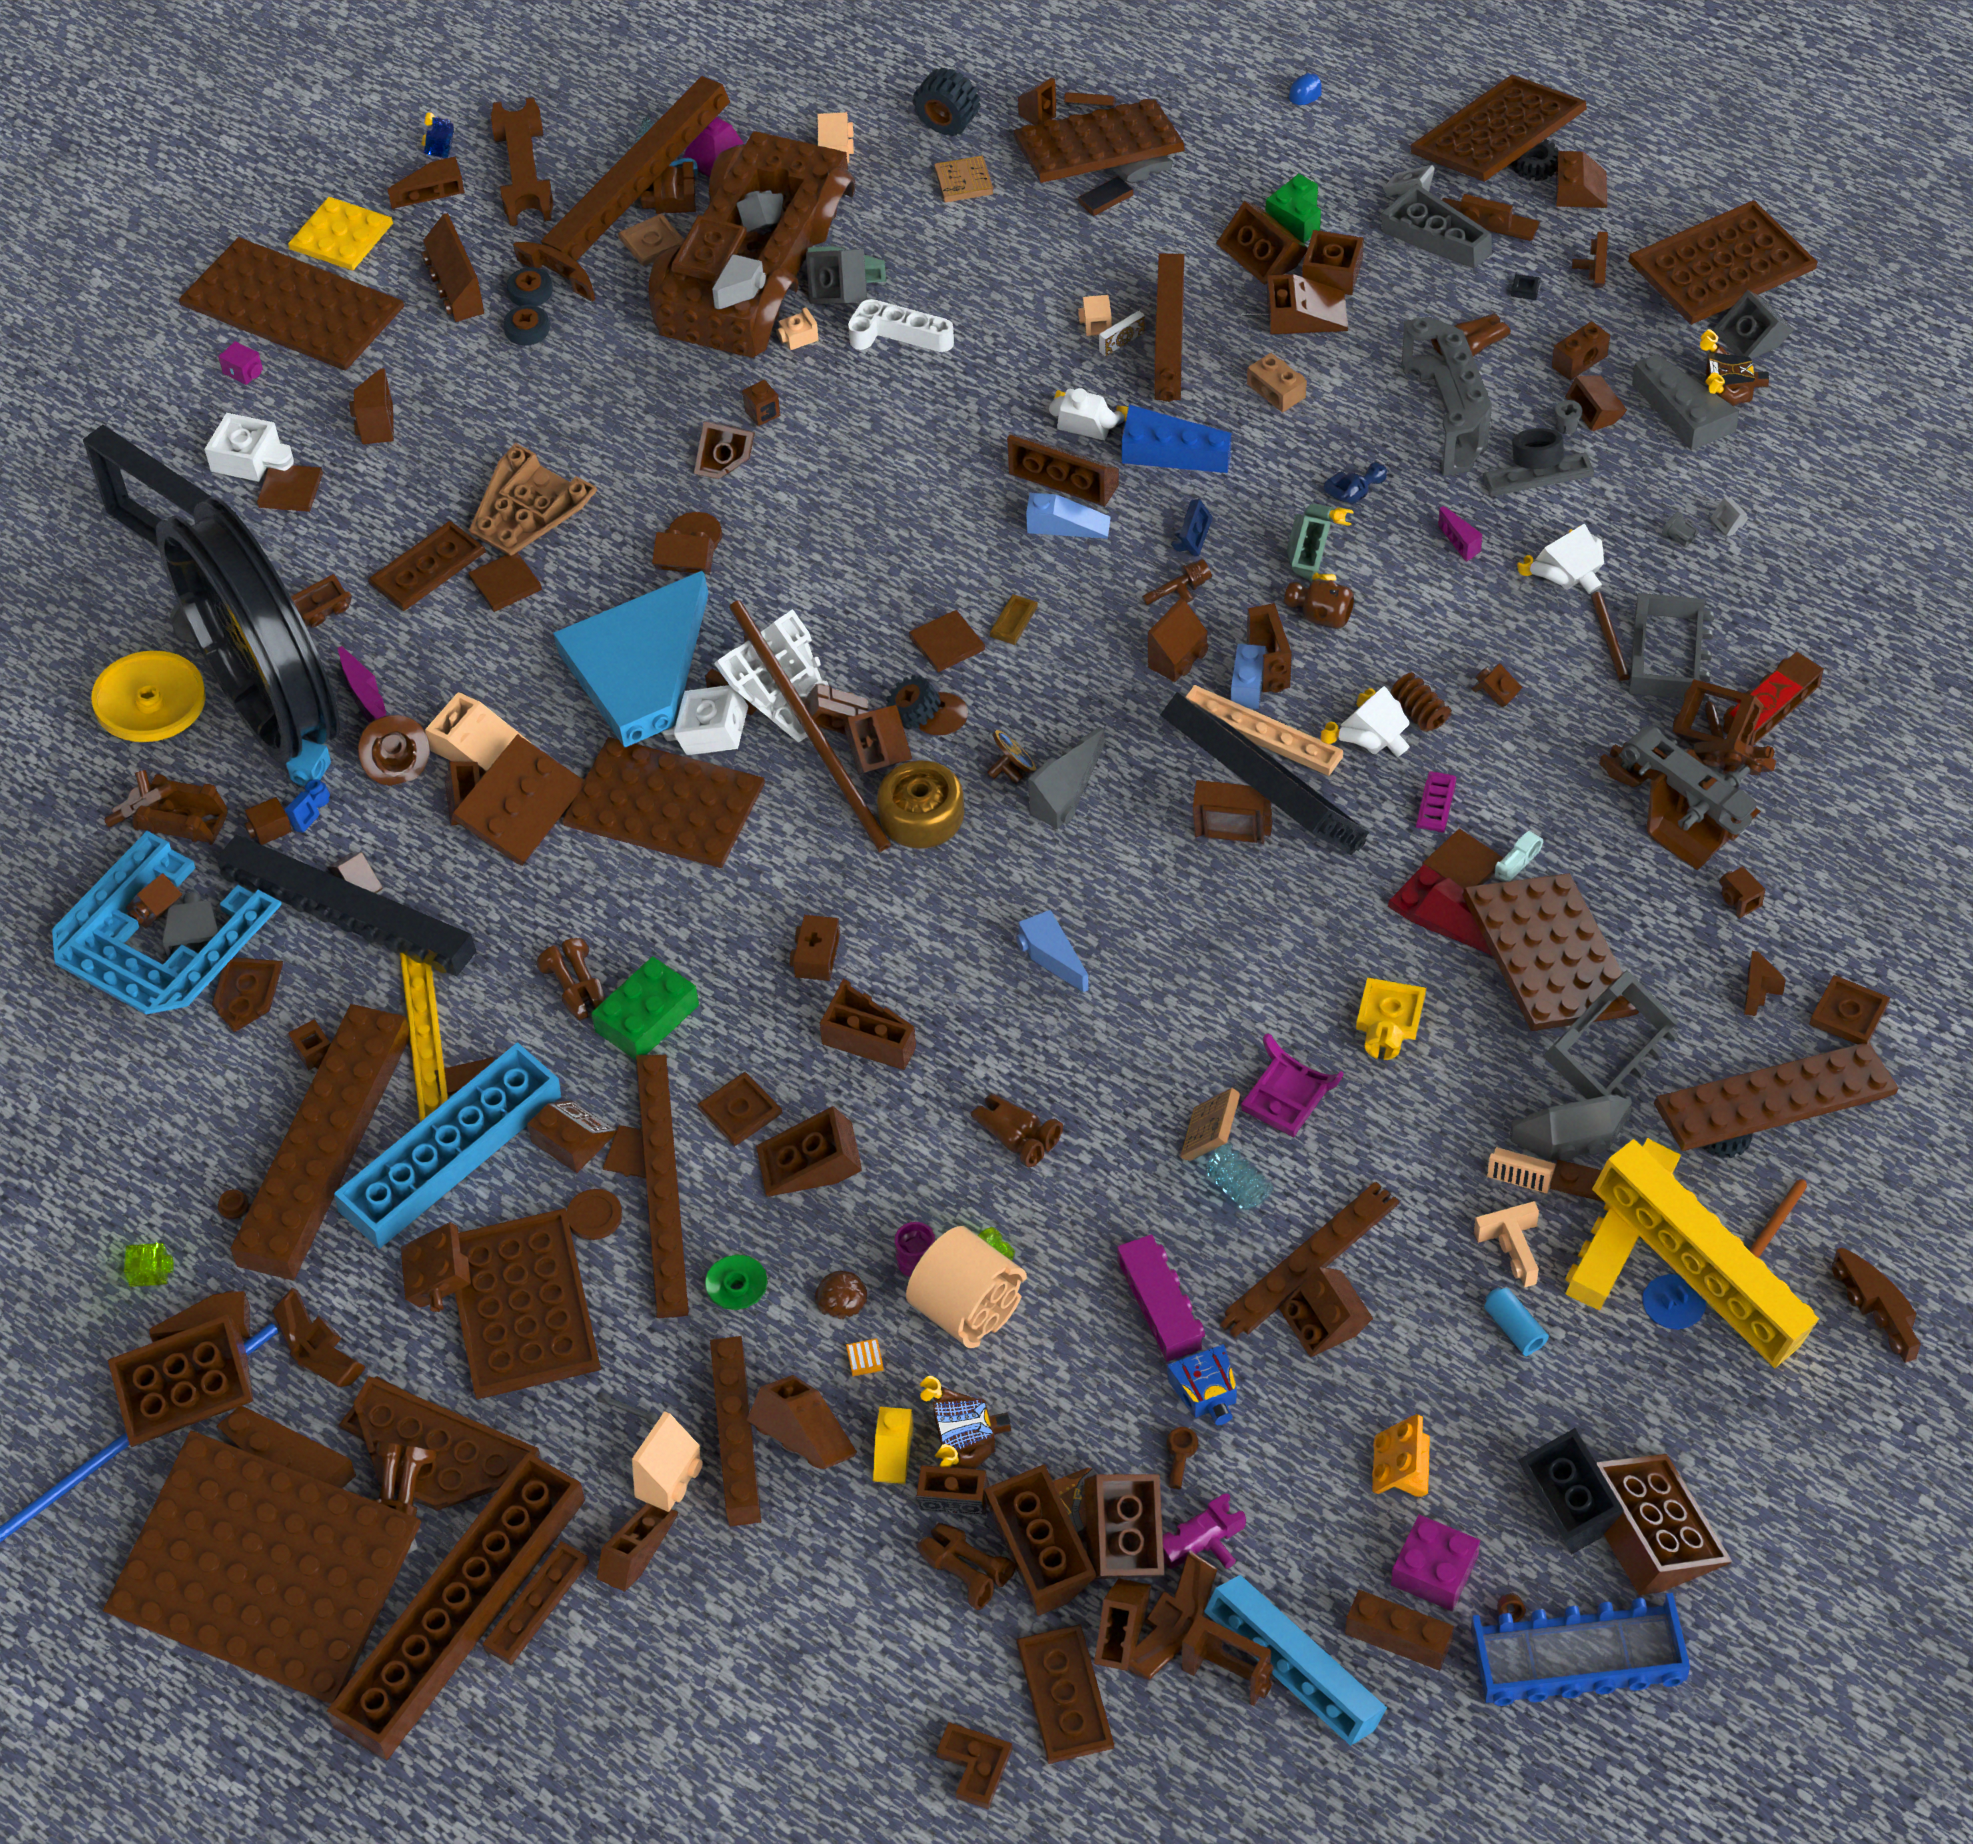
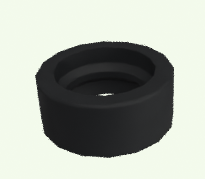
M1546 428L1529 429L1516 434L1512 439L1513 461L1520 467L1526 469H1546L1559 464L1564 458L1563 436L1558 431Z

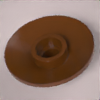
M938 692L940 704L937 706L942 709L933 712L934 717L932 719L928 718L926 720L927 724H919V729L931 735L951 734L965 724L968 718V708L960 697L952 693Z

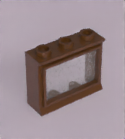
M1196 780L1192 807L1195 837L1205 834V838L1257 843V840H1260L1261 844H1264L1265 836H1271L1272 802L1249 785Z

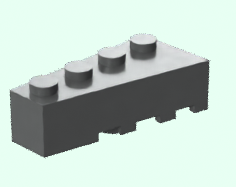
M1418 184L1414 185L1381 213L1383 233L1475 269L1492 254L1491 232Z

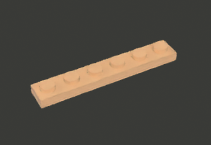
M1194 685L1186 696L1221 717L1253 743L1327 776H1330L1343 758L1342 749L1326 744L1313 736Z

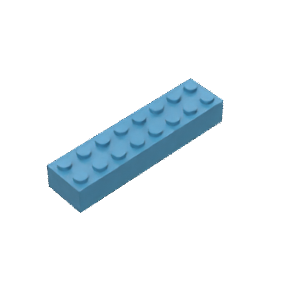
M517 1042L337 1190L334 1196L338 1212L378 1249L382 1248L524 1129L527 1123L548 1103H555L561 1098L559 1078Z

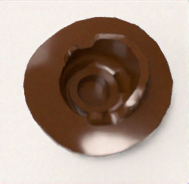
M397 714L375 719L365 727L359 738L358 755L361 766L366 774L379 784L392 786L414 780L424 771L428 763L430 750L425 730L418 722L407 716Z

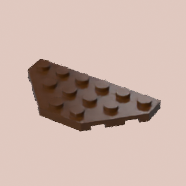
M371 1376L367 1378L353 1402L380 1487L383 1463L382 1458L376 1451L378 1442L437 1451L435 1461L431 1464H425L420 1468L414 1491L415 1502L435 1511L499 1490L527 1452L537 1458L540 1454L539 1448ZM404 1456L400 1460L397 1469L395 1482L396 1494H399L404 1467Z

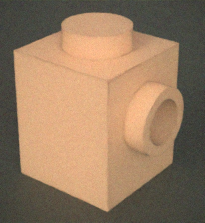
M1109 295L1083 297V308H1078L1079 323L1085 324L1086 336L1099 335L1112 327Z

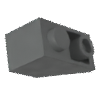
M771 190L762 193L754 191L744 195L745 199L736 203L743 225L747 227V232H758L779 223L783 195L782 193L772 194Z

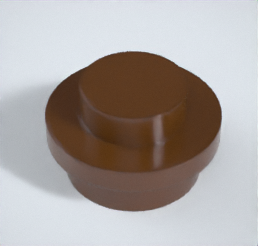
M235 1189L224 1192L218 1201L219 1213L226 1219L240 1218L249 1208L247 1196Z

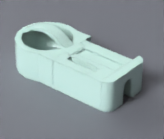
M1531 831L1526 832L1517 840L1514 848L1500 862H1497L1495 878L1501 882L1511 881L1539 853L1543 845V839Z

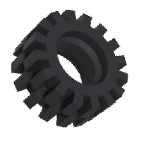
M1544 139L1543 142L1537 144L1512 162L1514 172H1519L1521 178L1526 175V180H1531V177H1535V181H1539L1540 177L1543 180L1548 179V175L1552 177L1554 172H1556L1558 148H1555L1553 142L1548 144L1549 140ZM1538 157V158H1541V159H1543V160L1533 161V160H1530V159H1528V158Z

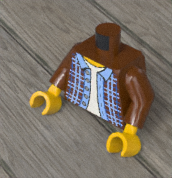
M933 1376L926 1377L920 1383L921 1387L926 1388L920 1393L921 1399L923 1401H930L934 1397L936 1401L933 1402V1412L941 1447L935 1454V1457L943 1459L939 1466L976 1470L990 1457L991 1453L996 1452L994 1435L1011 1431L1008 1412L989 1416L984 1399H976L942 1387L939 1380Z

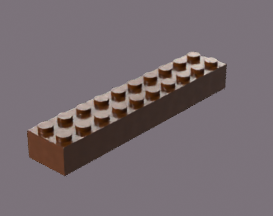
M350 1004L230 1248L237 1267L292 1281L295 1280L332 1203L334 1193L342 1182L410 1039V1030L406 1016Z
M527 1452L327 1709V1714L333 1728L387 1761L585 1502L581 1482Z

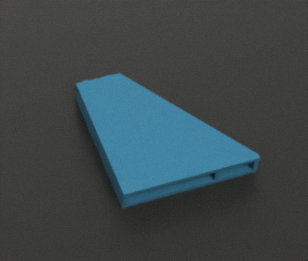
M703 571L553 633L559 655L624 748L676 725L708 598V589Z

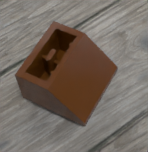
M897 705L876 709L842 720L858 775L912 759Z
M1318 1267L1279 1307V1310L1310 1357L1356 1337L1373 1319L1342 1270Z

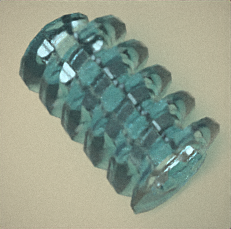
M1227 1143L1216 1149L1206 1165V1173L1211 1178H1214V1181L1219 1186H1222V1189L1227 1194H1230V1197L1235 1202H1238V1205L1243 1210L1252 1209L1269 1197L1274 1185L1271 1182L1264 1184L1265 1176L1263 1174L1256 1176L1257 1169L1254 1166L1248 1168L1249 1161L1246 1158L1240 1159L1241 1153L1238 1150L1232 1151L1233 1145Z

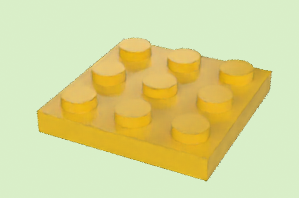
M328 197L288 245L290 250L353 271L390 228L393 221L392 217Z

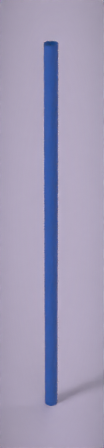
M272 1322L244 1342L247 1356L279 1333ZM127 1433L122 1434L1 1525L0 1542L128 1447L130 1444Z

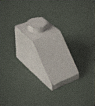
M732 255L712 289L716 309H722L755 297L759 288H763L766 275L763 273L762 261Z

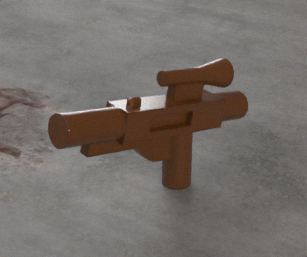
M146 770L136 772L135 776L138 786L131 790L128 800L112 808L113 813L104 819L106 825L112 827L129 817L133 818L136 809L140 805L164 812L174 809L173 803L169 799L161 805L159 801L176 792V784L170 781L151 791Z

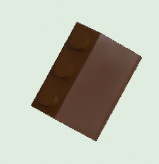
M1247 201L1242 203L1216 242L1217 245L1264 285L1267 284V275H1283L1296 268L1308 249L1305 244L1261 207Z

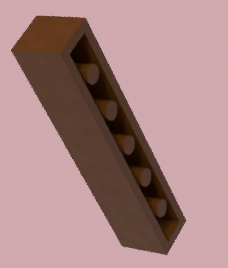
M742 1336L710 1340L725 1506L729 1527L761 1523L752 1423L747 1421L750 1413V1401Z

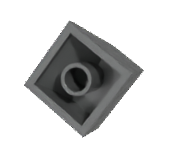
M864 249L806 252L810 304L851 303L867 300Z
M1749 290L1744 293L1713 329L1737 356L1750 357L1751 359L1778 348L1794 330L1763 297Z

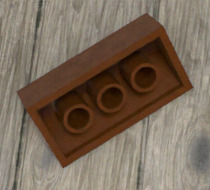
M443 214L423 239L425 251H422L421 255L425 266L430 265L428 270L432 282H438L435 285L439 298H445L443 305L446 314H452L455 322L485 313L477 275L449 214Z
M1009 435L1007 438L1009 474L1104 507L1119 486V468L1025 436Z
M1043 1464L985 1488L984 1491L990 1513L1010 1557L1015 1563L1016 1570L1037 1616L1070 1603L1096 1577V1572L1046 1465Z

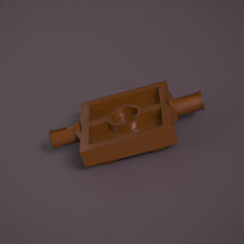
M1738 739L1698 742L1694 746L1695 754L1704 764L1719 767L1725 775L1730 771L1733 772L1742 763L1745 764V767H1749L1750 775L1772 772L1776 764V760L1773 759L1774 748L1771 746L1753 747Z

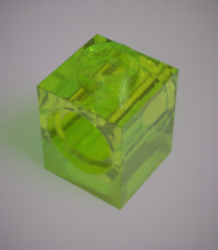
M164 1243L126 1246L124 1274L130 1287L167 1284L168 1273H173L174 1261L172 1254L168 1255Z

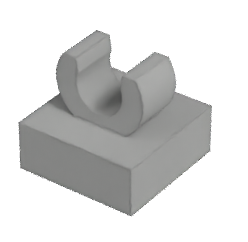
M1724 497L1710 519L1726 536H1731L1735 534L1738 528H1742L1749 518L1731 497Z

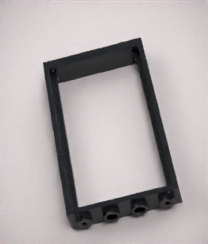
M103 424L83 439L106 513L157 547L156 526L163 520L129 498L120 468L193 517L195 506L212 497Z
M1176 692L1160 716L1310 833L1350 855L1356 850L1359 851L1364 846L1365 838L1370 833L1221 717Z

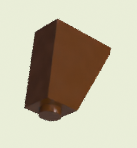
M1118 1578L1105 1596L1094 1664L1125 1671L1128 1670L1146 1619L1151 1590L1150 1584Z

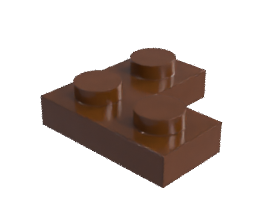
M948 1722L936 1755L937 1758L966 1767L956 1791V1799L989 1810L1013 1746L1010 1742Z

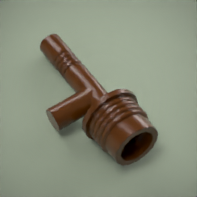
M1200 559L1186 566L1182 565L1183 575L1156 588V590L1154 589L1142 596L1143 601L1146 605H1149L1174 591H1177L1180 598L1187 603L1192 601L1194 598L1186 585L1189 584L1192 590H1196L1198 586L1212 578L1211 571L1205 560Z

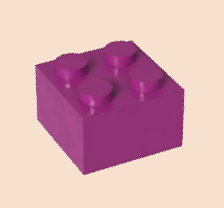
M1419 1514L1393 1566L1391 1586L1453 1612L1478 1559L1481 1540Z

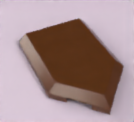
M233 957L221 970L212 1007L234 1033L270 1011L283 961Z

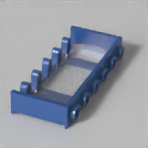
M1666 1593L1664 1605L1647 1608L1645 1599L1637 1598L1632 1601L1630 1610L1613 1611L1611 1602H1603L1599 1604L1598 1611L1595 1614L1580 1615L1578 1606H1569L1565 1609L1564 1617L1547 1619L1545 1610L1539 1609L1532 1612L1531 1621L1513 1623L1512 1614L1504 1613L1498 1617L1497 1625L1481 1626L1480 1616H1472L1471 1634L1485 1703L1494 1702L1497 1706H1507L1519 1699L1541 1702L1546 1700L1548 1696L1562 1695L1564 1698H1575L1580 1696L1582 1692L1596 1691L1597 1694L1604 1695L1614 1692L1616 1688L1629 1687L1633 1691L1646 1689L1650 1684L1663 1683L1666 1687H1674L1680 1685L1688 1678L1690 1663L1673 1593Z

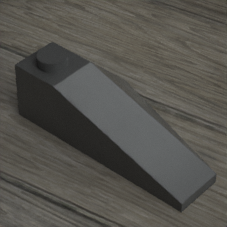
M1099 726L1078 741L1076 748L1071 749L1067 747L1064 749L1062 757L1059 759L1050 758L1029 778L1030 814L1055 829H1058L1063 823H1069L1073 819L1079 801L1104 748V728Z

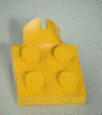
M1367 977L1356 1029L1366 1032L1365 1049L1370 1056L1378 1059L1380 1047L1386 1048L1384 1060H1391L1399 1054L1404 1039L1416 1040L1426 988Z

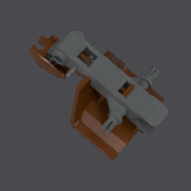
M1653 725L1643 727L1628 742L1624 743L1623 748L1616 744L1612 746L1610 755L1614 758L1603 754L1600 757L1599 764L1607 771L1610 778L1630 787L1640 786L1648 778L1652 780L1647 833L1666 850L1698 871L1728 840L1734 841L1761 812L1756 808V801L1737 788L1740 786L1741 780L1750 773V769L1742 763L1733 772L1730 771L1726 775L1716 774L1700 760L1694 750L1687 748L1685 751L1676 745V740H1668Z

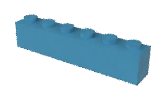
M1239 1575L1215 1588L1204 1612L1217 1624L1270 1649V1664L1274 1665L1272 1674L1351 1746L1376 1729L1387 1707L1245 1578Z

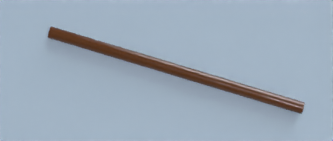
M741 600L733 602L729 609L877 850L882 852L890 848L891 843Z

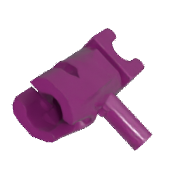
M1222 1494L1208 1503V1509L1185 1523L1177 1525L1176 1535H1172L1171 1532H1166L1162 1535L1164 1565L1168 1569L1184 1564L1189 1550L1195 1554L1204 1549L1206 1551L1211 1550L1226 1569L1235 1564V1558L1221 1543L1220 1539L1223 1537L1229 1539L1243 1530L1246 1525V1516L1243 1511L1226 1514L1230 1509L1229 1494Z

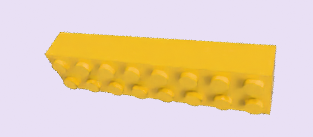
M1635 1139L1631 1140L1607 1160L1592 1190L1772 1367H1778L1801 1347L1819 1320L1812 1308L1796 1297L1785 1282L1779 1280L1760 1258L1755 1257L1744 1246L1739 1237L1728 1231L1715 1214L1709 1212L1691 1191L1686 1190L1675 1179L1671 1171L1661 1166L1652 1157L1650 1151L1641 1146Z

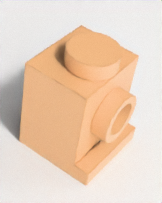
M807 307L802 308V313L779 321V328L776 330L779 341L782 344L786 343L790 350L819 340L817 322Z

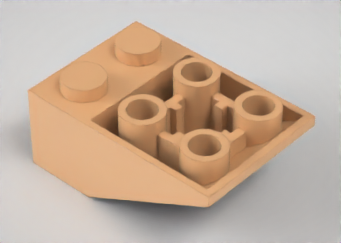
M460 692L451 699L425 729L431 752L450 761L478 762L479 774L484 776L517 734L523 737L484 704Z

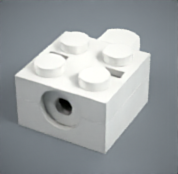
M231 413L225 414L204 449L211 472L258 482L267 467L285 471L294 462L291 447L280 444L274 422Z
M730 685L684 691L676 725L661 733L667 741L678 740L686 755L738 749L748 705L743 696Z

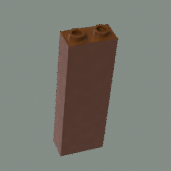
M1159 253L1154 364L1155 400H1163L1165 402L1181 400L1185 254Z

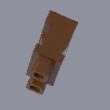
M693 161L683 162V168L668 166L641 194L642 209L656 208V214H663L664 212H696Z

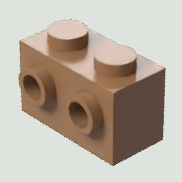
M1269 353L1248 367L1247 385L1282 413L1306 398L1307 380L1274 354Z

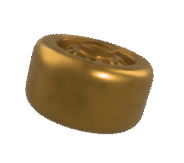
M925 760L901 764L892 769L879 786L877 804L881 826L885 833L900 845L916 849L941 845L956 834L963 822L964 796L961 783L957 776L942 764Z

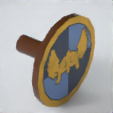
M996 730L992 734L995 742L1004 752V755L987 771L992 778L995 779L1003 771L1017 784L1023 776L1011 764L1012 762L1027 773L1033 774L1035 772L1036 766L1015 740L1000 730Z

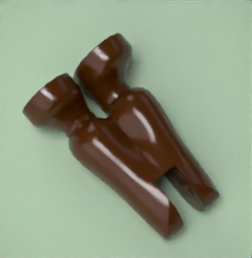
M1495 313L1454 326L1463 330L1473 356L1489 345L1506 338L1511 333L1509 326L1504 322H1500L1499 316ZM1437 338L1431 339L1434 349L1442 356L1443 353Z
M990 1093L985 1098V1103L990 1110L979 1105L971 1112L972 1118L994 1134L1008 1150L1013 1153H1019L1021 1163L1027 1167L1036 1166L1044 1158V1152H1049L1058 1143L1063 1132V1123L1057 1119H1049L1041 1126V1122L1036 1114L1018 1107L993 1093Z

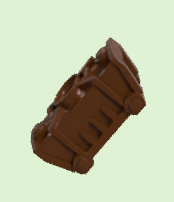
M156 774L150 782L151 791L171 780H168L164 775ZM173 781L177 786V791L168 795L167 798L159 801L161 805L169 799L173 803L174 809L164 812L140 805L133 815V827L137 831L141 829L151 831L154 835L162 833L191 839L195 843L203 841L213 845L225 822L228 810L214 785L204 784L202 787ZM210 814L219 816L217 820L209 819L206 822L202 819Z

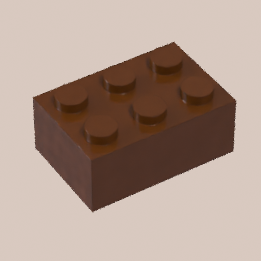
M1096 1474L1085 1478L1087 1555L1096 1572L1094 1579H1145L1163 1576L1164 1557L1160 1474Z

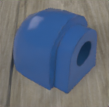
M1306 73L1298 77L1290 87V101L1297 105H1305L1317 100L1322 95L1321 81L1316 74Z

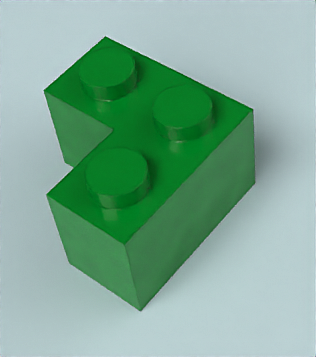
M1298 173L1266 199L1265 212L1302 243L1311 238L1313 230L1320 231L1321 209L1317 207L1318 184Z

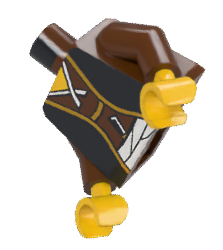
M1706 330L1701 335L1700 348L1704 351L1710 350L1707 357L1705 382L1711 394H1716L1732 406L1740 403L1750 402L1753 399L1754 388H1768L1769 372H1754L1750 357L1736 356L1728 353L1720 344H1715L1718 341L1715 332Z

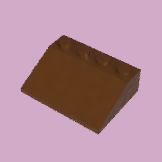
M228 1314L107 1360L131 1447L254 1401L247 1353L240 1328Z
M1667 1454L1596 1462L1624 1509V1512L1608 1529L1604 1537L1639 1595L1664 1592L1731 1564V1558Z

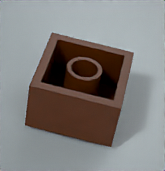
M1313 230L1303 262L1302 277L1343 290L1344 294L1352 295L1363 261L1364 238Z

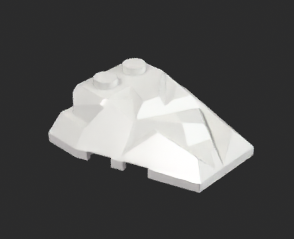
M793 609L761 631L762 636L804 704L807 695L816 684L828 685V682L822 681L817 668L821 665L819 658H813L808 644L812 641L810 634ZM749 640L714 663L735 691L797 742L807 737L806 732Z

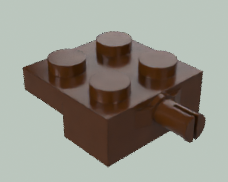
M449 1222L401 1246L405 1300L415 1306L425 1307L430 1304L432 1312H440V1310L444 1309L443 1297L471 1284L468 1257L460 1253L458 1226Z

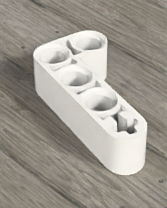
M874 299L861 302L848 323L850 345L859 350L870 347L877 335L938 352L948 351L954 345L953 324L950 320Z

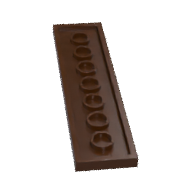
M1868 1042V1044L1862 1043L1656 1096L1654 1105L1681 1151H1686L1877 1101L1895 1095L1899 1087L1870 1042Z

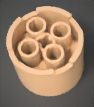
M957 1226L940 1236L924 1253L908 1282L906 1299L910 1305L967 1348H976L980 1345V1339L990 1331L997 1332L1010 1318L1022 1297L1017 1293L1020 1284L1027 1279V1276L1021 1267L968 1228Z

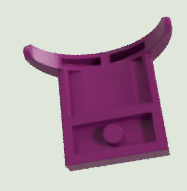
M1267 1033L1263 1037V1044L1272 1062L1242 1102L1241 1110L1294 1138L1325 1093L1334 1089L1339 1084L1344 1073L1340 1071L1338 1074L1333 1075L1324 1074L1306 1067L1288 1055L1276 1043L1272 1035Z

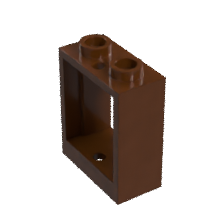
M1693 679L1691 687L1687 688L1684 694L1682 709L1675 716L1673 732L1680 739L1693 744L1727 739H1738L1745 744H1749L1764 705L1753 695ZM1705 694L1740 703L1726 739L1691 729Z

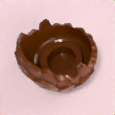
M835 1271L825 1276L820 1282L815 1293V1303L822 1314L826 1315L829 1313L833 1317L838 1316V1319H845L846 1316L851 1317L854 1314H858L860 1309L867 1303V1289L856 1274L847 1271Z

